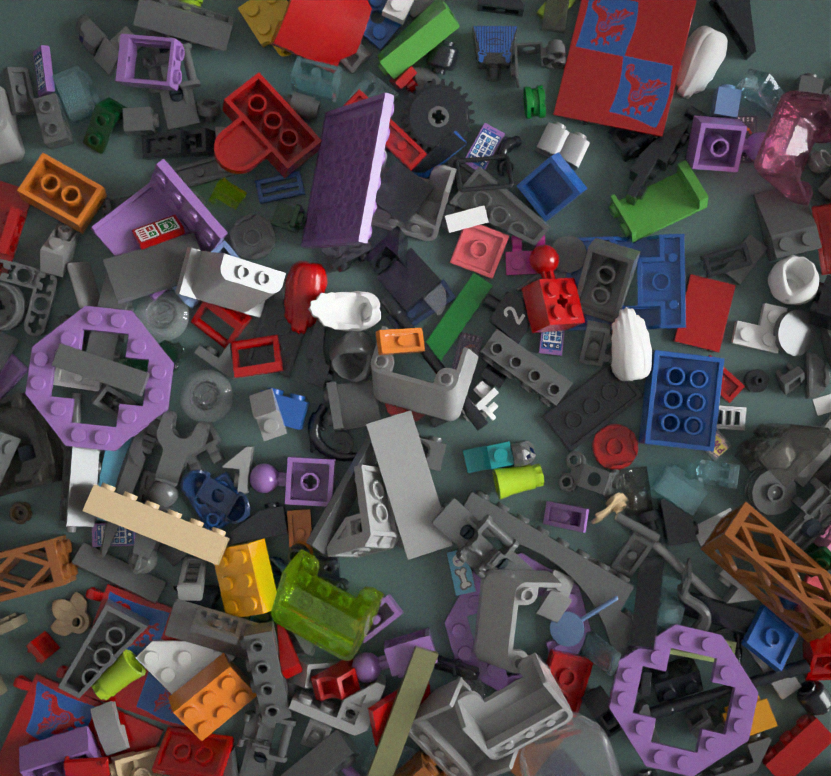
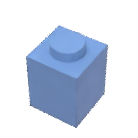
M729 84L719 86L713 92L709 117L736 119L742 90L735 89V86Z

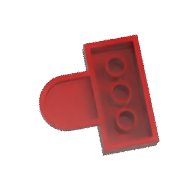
M259 72L224 99L222 111L233 123L222 130L216 137L214 157L219 166L227 172L244 174L250 172L267 159L286 178L319 151L322 140Z

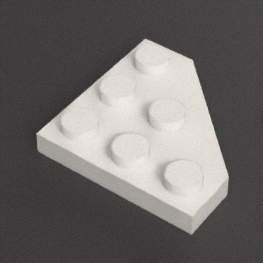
M153 640L136 659L173 694L223 652L183 640ZM226 654L231 661L236 657Z

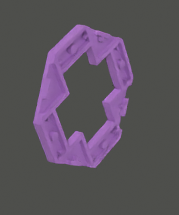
M84 306L32 347L25 394L66 446L116 451L131 437L137 435L149 423L168 410L174 363L133 311ZM84 330L129 335L126 358L149 361L147 373L150 376L145 387L143 406L119 404L116 427L72 423L75 400L52 397L56 368L52 366L59 344L82 350Z
M522 552L516 553L532 569L552 572L550 568ZM473 570L472 575L476 591L459 595L444 622L454 659H461L463 663L479 667L480 675L477 679L499 691L523 676L520 673L507 675L506 670L480 661L473 652L474 640L467 616L477 614L481 579ZM574 583L569 595L572 601L566 611L573 612L581 618L586 615L579 585ZM545 587L538 588L537 597L543 595ZM588 619L583 621L584 636L578 644L566 647L558 644L554 639L547 640L545 642L548 653L550 649L578 654L591 631Z
M672 624L656 636L655 650L637 648L618 659L608 707L645 766L686 776H695L749 740L758 691L721 634ZM671 648L715 658L710 681L733 687L723 733L700 728L695 751L651 741L656 718L633 712L642 667L666 671Z

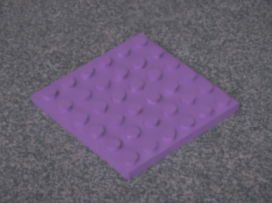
M382 93L325 112L321 133L322 143L317 155L301 247L313 249L368 243L372 234V215H374L377 207L375 201L376 193L381 185V166L384 164L386 157L384 152L385 143L390 135L388 127L390 117L394 112V95Z

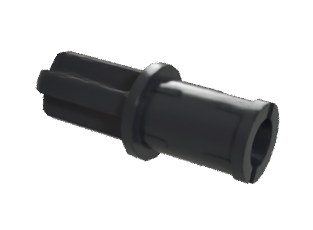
M438 655V662L443 664L435 663L434 665L436 670L450 673L455 678L460 676L475 681L480 675L479 667L463 663L461 659L453 660Z

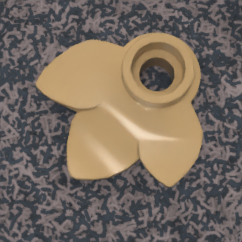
M620 492L613 495L605 503L607 508L596 513V518L591 523H599L612 512L616 514L621 512L627 506L626 501L628 498Z
M75 592L70 601L65 599L53 601L52 612L56 618L51 625L53 632L61 636H68L71 633L82 634L89 629L91 617L86 612L87 601L83 595ZM78 618L80 619V625H79V626L77 625V619H78Z

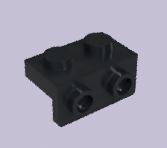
M684 657L668 662L666 671L654 668L649 669L652 672L651 679L659 704L703 691L700 671L693 658Z

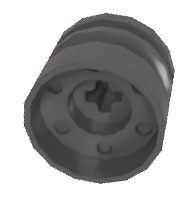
M0 282V303L5 305V310L0 309V330H10L18 327L24 321L28 311V302L24 293L18 287L10 283Z

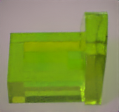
M223 177L215 185L208 201L215 204L218 199L236 210L245 199L247 192Z

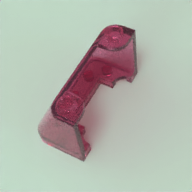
M789 91L783 94L777 104L754 161L757 173L796 204L808 206L813 195L811 185L808 182L801 181L800 178L814 143L831 142L830 95L802 91Z

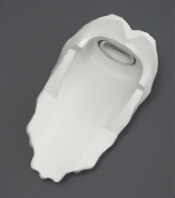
M701 26L688 37L676 81L678 86L677 94H680L682 98L686 97L689 99L694 93L697 94L704 91L707 84L713 79L726 56L728 40L723 33L708 26Z
M369 292L320 293L315 301L310 302L311 306L308 308L312 316L318 318L323 326H328L335 330L348 332L365 331L381 320L380 301L374 294Z
M625 307L619 310V316L612 323V372L621 381L641 380L649 375L652 367V349L649 333L644 319L636 315L633 308L628 309Z

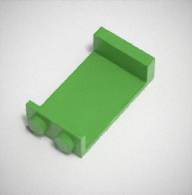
M685 160L678 163L677 173L648 186L642 200L638 199L635 205L626 202V197L618 200L615 194L612 195L609 211L614 219L618 218L621 223L619 227L623 236H628L630 241L634 243L707 208L709 196Z

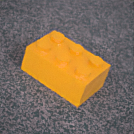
M265 538L227 545L219 565L214 564L225 613L236 617L264 614L279 608L280 604Z

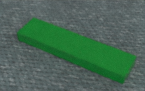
M473 273L426 341L440 361L493 286L475 273Z

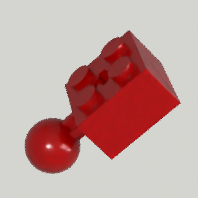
M549 245L537 246L530 254L529 263L536 273L541 274L542 279L522 288L532 333L565 331L585 323L575 278L555 279L554 271L559 264L557 251Z

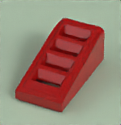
M281 623L277 625L281 673L288 679L303 672V668L290 635Z

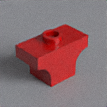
M346 657L311 677L317 700L323 701L329 698L343 700L360 690L356 670L352 667L353 659Z

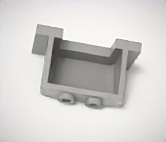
M187 247L175 293L261 318L265 300L282 288L286 273L224 253L207 252Z

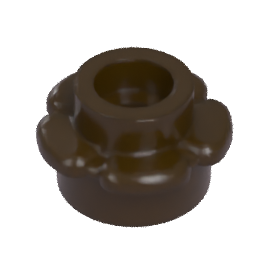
M26 502L14 503L9 512L10 518L17 524H25L26 521L32 518L31 506Z

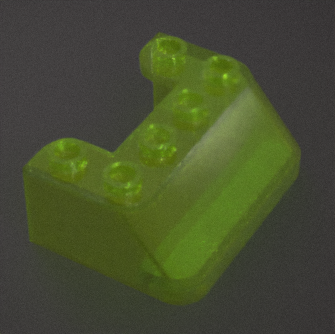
M301 549L282 572L271 616L277 624L345 661L352 660L377 616L384 593L373 587L366 586L360 590L357 598L319 578L317 574L320 565L317 558Z

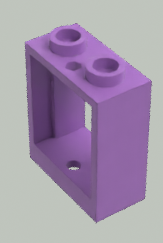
M121 34L115 81L129 87L178 91V84L182 80L180 65L185 54L183 44L175 38ZM138 46L170 49L167 81L134 78Z

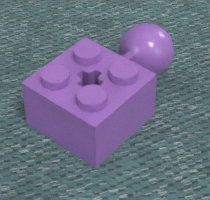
M694 116L685 160L692 169L738 172L742 152L746 153L753 161H766L775 151V141L766 132H756L750 135L748 139H745L747 126L739 119Z
M289 456L287 458V473L278 472L270 464H259L250 473V484L253 489L260 493H269L277 486L286 487L285 504L327 507L334 494L336 459ZM310 475L313 476V479L317 480V483L313 484L312 487H309V483L305 482V479L309 478Z
M429 627L386 640L384 644L385 655L377 657L370 652L357 655L353 660L352 667L356 670L358 680L364 683L373 682L379 677L381 670L390 668L392 677L398 675V678H402L415 645L436 652Z

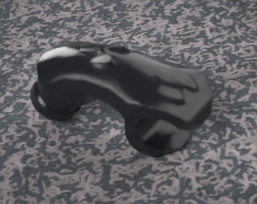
M517 135L512 138L506 137L498 149L497 155H507L514 148L520 147L522 144L521 138ZM505 159L497 160V172L500 176H504L502 167L506 166Z

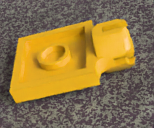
M249 0L238 7V10L263 48L270 45L277 23L284 17L288 0ZM273 46L280 56L286 57L291 55V53Z

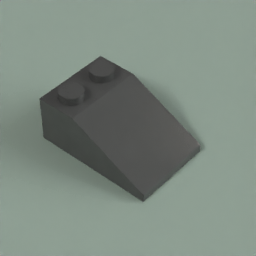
M799 184L753 195L764 244L768 247L766 252L769 262L822 248L817 225Z
M595 238L588 247L577 289L584 314L611 323L615 322V319L619 316V310L624 305L641 251L599 238Z

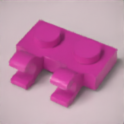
M512 235V252H505L506 276L537 274L529 263L532 251H522V239ZM545 235L535 245V248L539 245H545Z

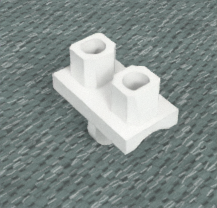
M481 381L473 389L481 398L474 405L479 410H483L482 414L485 418L489 417L494 421L496 416L492 412L498 408V405L495 402L488 408L485 405L499 392L495 388L491 389ZM462 409V412L464 413L463 417H464L467 421H470V420L467 418V416L465 415V412H464L463 409Z

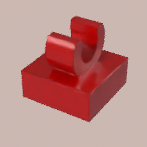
M410 66L397 78H391L389 82L394 88L402 89L404 87L408 92H413L415 86H418L412 79L417 72Z
M46 631L26 646L28 648L27 652L32 653L36 657L35 661L41 664L60 649Z

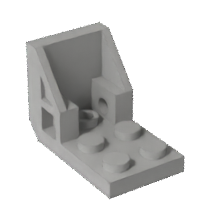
M367 465L354 467L360 514L344 519L327 546L328 556L360 558L394 549L400 535L379 467Z
M380 674L375 681L370 683L359 682L360 690L343 699L340 706H336V702L331 699L317 700L314 697V693L309 690L301 689L299 691L296 689L289 709L354 736L368 730L370 725L368 708L380 700L386 685V676Z

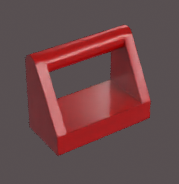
M202 302L191 323L225 349L229 343L231 344L232 341H236L252 317L245 313ZM208 309L235 329L228 340L201 319Z
M277 334L231 342L235 378L283 371ZM273 344L275 362L241 367L238 350Z

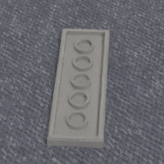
M411 410L366 424L407 559L409 560L453 546L451 539L432 523L442 509Z

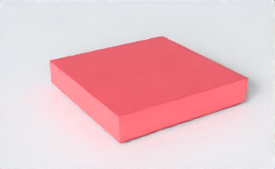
M482 224L462 229L450 263L493 279L509 235Z

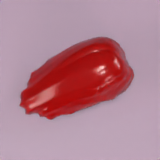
M298 261L291 266L286 277L284 317L291 324L292 332L297 334H305L307 329L316 323L317 318L312 316L308 308L311 306L310 302L315 301L320 293H325L328 284L326 270L322 264Z

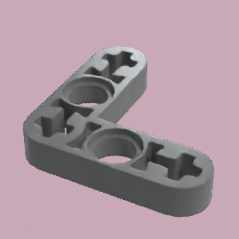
M0 259V264L4 263L3 267L12 270V265L16 266L12 273L13 279H9L10 274L1 273V281L33 289L24 322V329L28 335L41 336L47 329L58 286L56 275L42 272L35 267ZM22 269H27L30 272V279L27 282H20L17 278L18 272ZM47 275H50V280L53 281V285H48L46 292H51L50 297L41 293L37 294L38 289L43 291L44 284L41 283V279H45ZM40 297L45 298L48 302L47 308L42 311L35 308V301ZM32 311L37 314H45L44 319L39 317L38 324L42 325L41 330H36L35 333L29 327V324L34 323L36 316H31Z

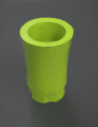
M540 464L492 469L494 486L499 500L513 494L544 486V475Z
M125 649L117 660L91 686L101 700H108L127 685L146 674L145 667L136 659L137 656L132 651Z

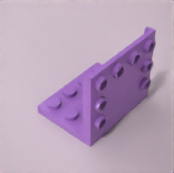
M165 159L156 164L151 180L147 185L91 227L94 234L114 256L140 249L133 237V229L176 214L184 227V235L195 234L201 251L211 252L222 243L228 234ZM168 289L150 294L149 297L155 301Z

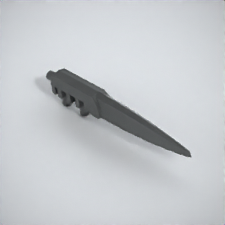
M163 414L132 437L118 475L115 493L123 495L126 491L133 494L147 459L145 454L151 455L154 445L162 448L156 433ZM106 521L100 555L103 559L119 525Z

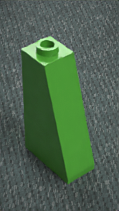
M435 0L377 55L380 62L378 67L385 76L390 74L393 79L397 78L460 27L443 0Z

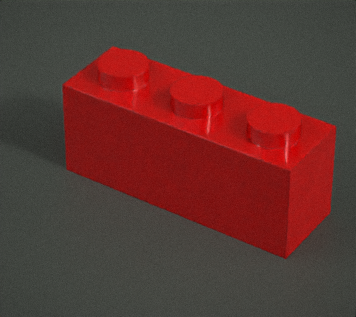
M805 714L797 720L796 725L791 730L781 734L779 741L774 746L768 747L761 762L774 776H796L831 744V733L818 718Z

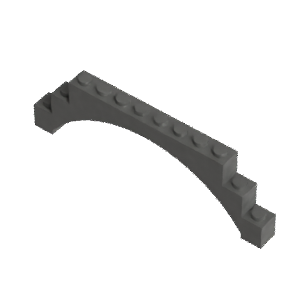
M477 490L476 493L471 491L463 504L479 521L489 514L492 517V521L512 539L519 541V545L542 554L561 567L583 589L595 608L614 596H618L617 601L597 613L609 643L612 660L609 669L615 674L618 659L637 649L627 646L631 640L634 613L626 608L621 611L634 588L629 583L631 579L620 572L617 575L609 572L611 567L599 560L595 564L589 560L590 555L579 548L576 552L568 548L570 543L560 537L557 540L548 536L550 531L540 525L534 528L528 524L530 520L519 513L517 516L512 515L508 512L510 508L498 501L496 505L488 501L490 496L480 490ZM444 502L442 505L440 504L442 510L447 505L446 502ZM487 528L481 534L482 536L496 538ZM400 537L396 545L404 549Z

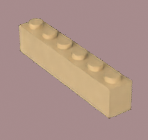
M102 483L101 487L93 485L82 511L219 565L230 540L225 537V531L215 527L211 531L202 528L204 523L193 518L189 522L180 519L182 514L170 509L167 513L158 510L160 505L148 500L145 504L136 501L138 496L126 491L123 495L115 493L116 488L106 483Z

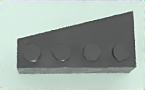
M108 598L62 677L58 688L80 698L101 674L117 660L123 651L144 632L150 620Z

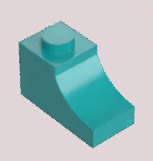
M510 441L463 450L467 473L514 464Z

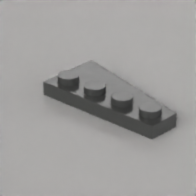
M479 166L462 188L501 183ZM506 188L473 192L458 191L449 202L464 210L484 205L489 223L508 231L534 246L551 228L550 225Z

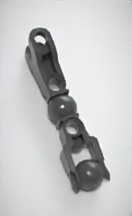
M167 410L163 414L157 429V438L162 445L163 451L155 476L156 481L152 483L149 489V501L160 505L158 510L165 513L169 509L172 510V505L178 499L179 491L177 486L181 483L190 455L198 452L205 446L210 430V424L202 421L196 425L191 436L183 437L176 430L177 414L171 410ZM136 533L134 548L131 549L128 555V564L132 573L146 574L157 565L156 553L161 542Z

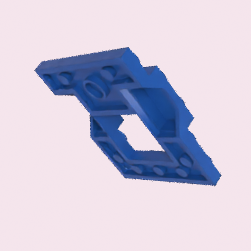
M684 234L648 236L634 243L630 241L629 237L578 238L585 245L586 251H588L589 245L595 238L641 251L637 262L638 305L623 306L622 309L625 307L628 309L633 308L636 315L644 319L647 330L686 328ZM583 266L575 272L567 273V278H575L577 289ZM583 313L585 323L568 331H585L588 320L611 324V330L612 323Z

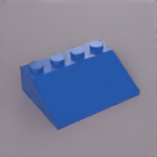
M653 350L651 371L645 380L638 443L714 452L725 358Z

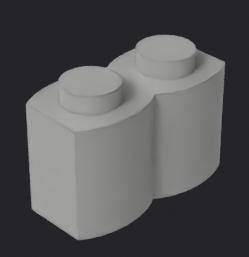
M548 122L535 151L548 158L559 152L569 166L576 170L590 142L580 132L575 131L573 134L565 130L566 126L559 122Z

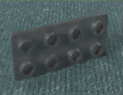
M175 599L165 635L246 659L248 657L247 650L242 649L240 637L244 635L245 626L259 623Z

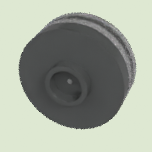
M769 466L756 469L749 476L745 485V495L749 504L767 515H778L787 511L792 506V500L797 492L795 481L791 475L781 469Z

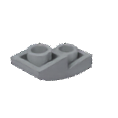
M110 701L90 709L99 740L107 756L130 748L125 725H120L115 702Z

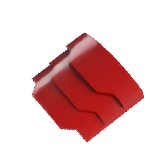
M289 0L284 17L277 23L270 44L335 71L341 59L357 52L372 8L368 0Z

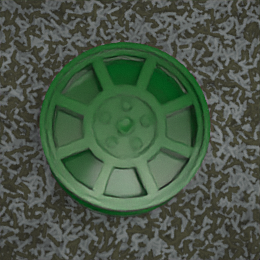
M537 85L536 88L528 86L523 88L526 120L538 116V118L546 117L545 91L542 89L543 85Z

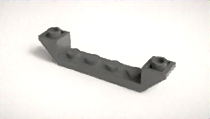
M764 731L751 735L749 740L744 743L747 757L737 756L731 760L732 762L724 765L722 763L714 764L709 767V770L699 772L695 776H745L757 772L771 743L770 737ZM650 768L642 769L637 773L638 775H635L659 776L655 769L651 770Z

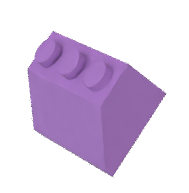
M88 726L21 746L19 747L20 773L23 776H65V756H69L70 759L102 757L96 737Z

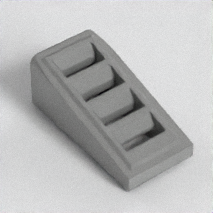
M719 406V410H721V424H717V429L745 431L746 407ZM726 411H730L729 425H726ZM735 412H739V425H734Z
M184 557L177 584L178 598L180 600H202L207 569L206 560L198 557Z

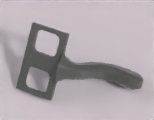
M688 558L681 576V583L677 585V594L684 604L699 613L698 619L692 624L691 628L708 631L711 625L709 608L688 592L692 581L691 558Z

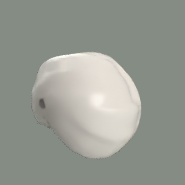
M790 255L781 259L773 266L767 281L773 297L785 304L801 305L808 303L815 297L819 286V275L814 263L807 258Z

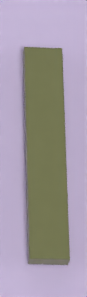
M417 645L414 646L366 776H393L436 663L438 652Z

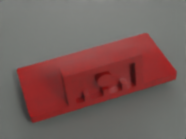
M0 181V259L13 262L30 204L21 199L17 192L19 186ZM1 263V264H0V275H1V273H7V274H9V271H10V270L4 268V267H3V264H4V263Z

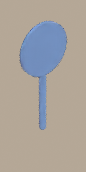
M614 596L581 618L573 612L565 611L558 623L553 621L550 623L552 638L558 644L566 647L578 644L584 636L583 621L617 601L618 596Z

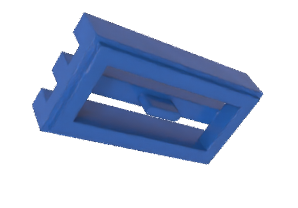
M300 171L292 172L286 178L278 175L255 180L260 204L305 195ZM297 178V182L265 189L261 188V185ZM299 187V190L263 197V194Z

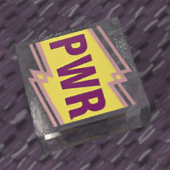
M716 429L714 452H705L712 461H715L729 450L732 445Z

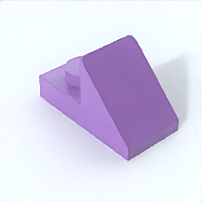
M547 501L543 524L585 533L589 509Z

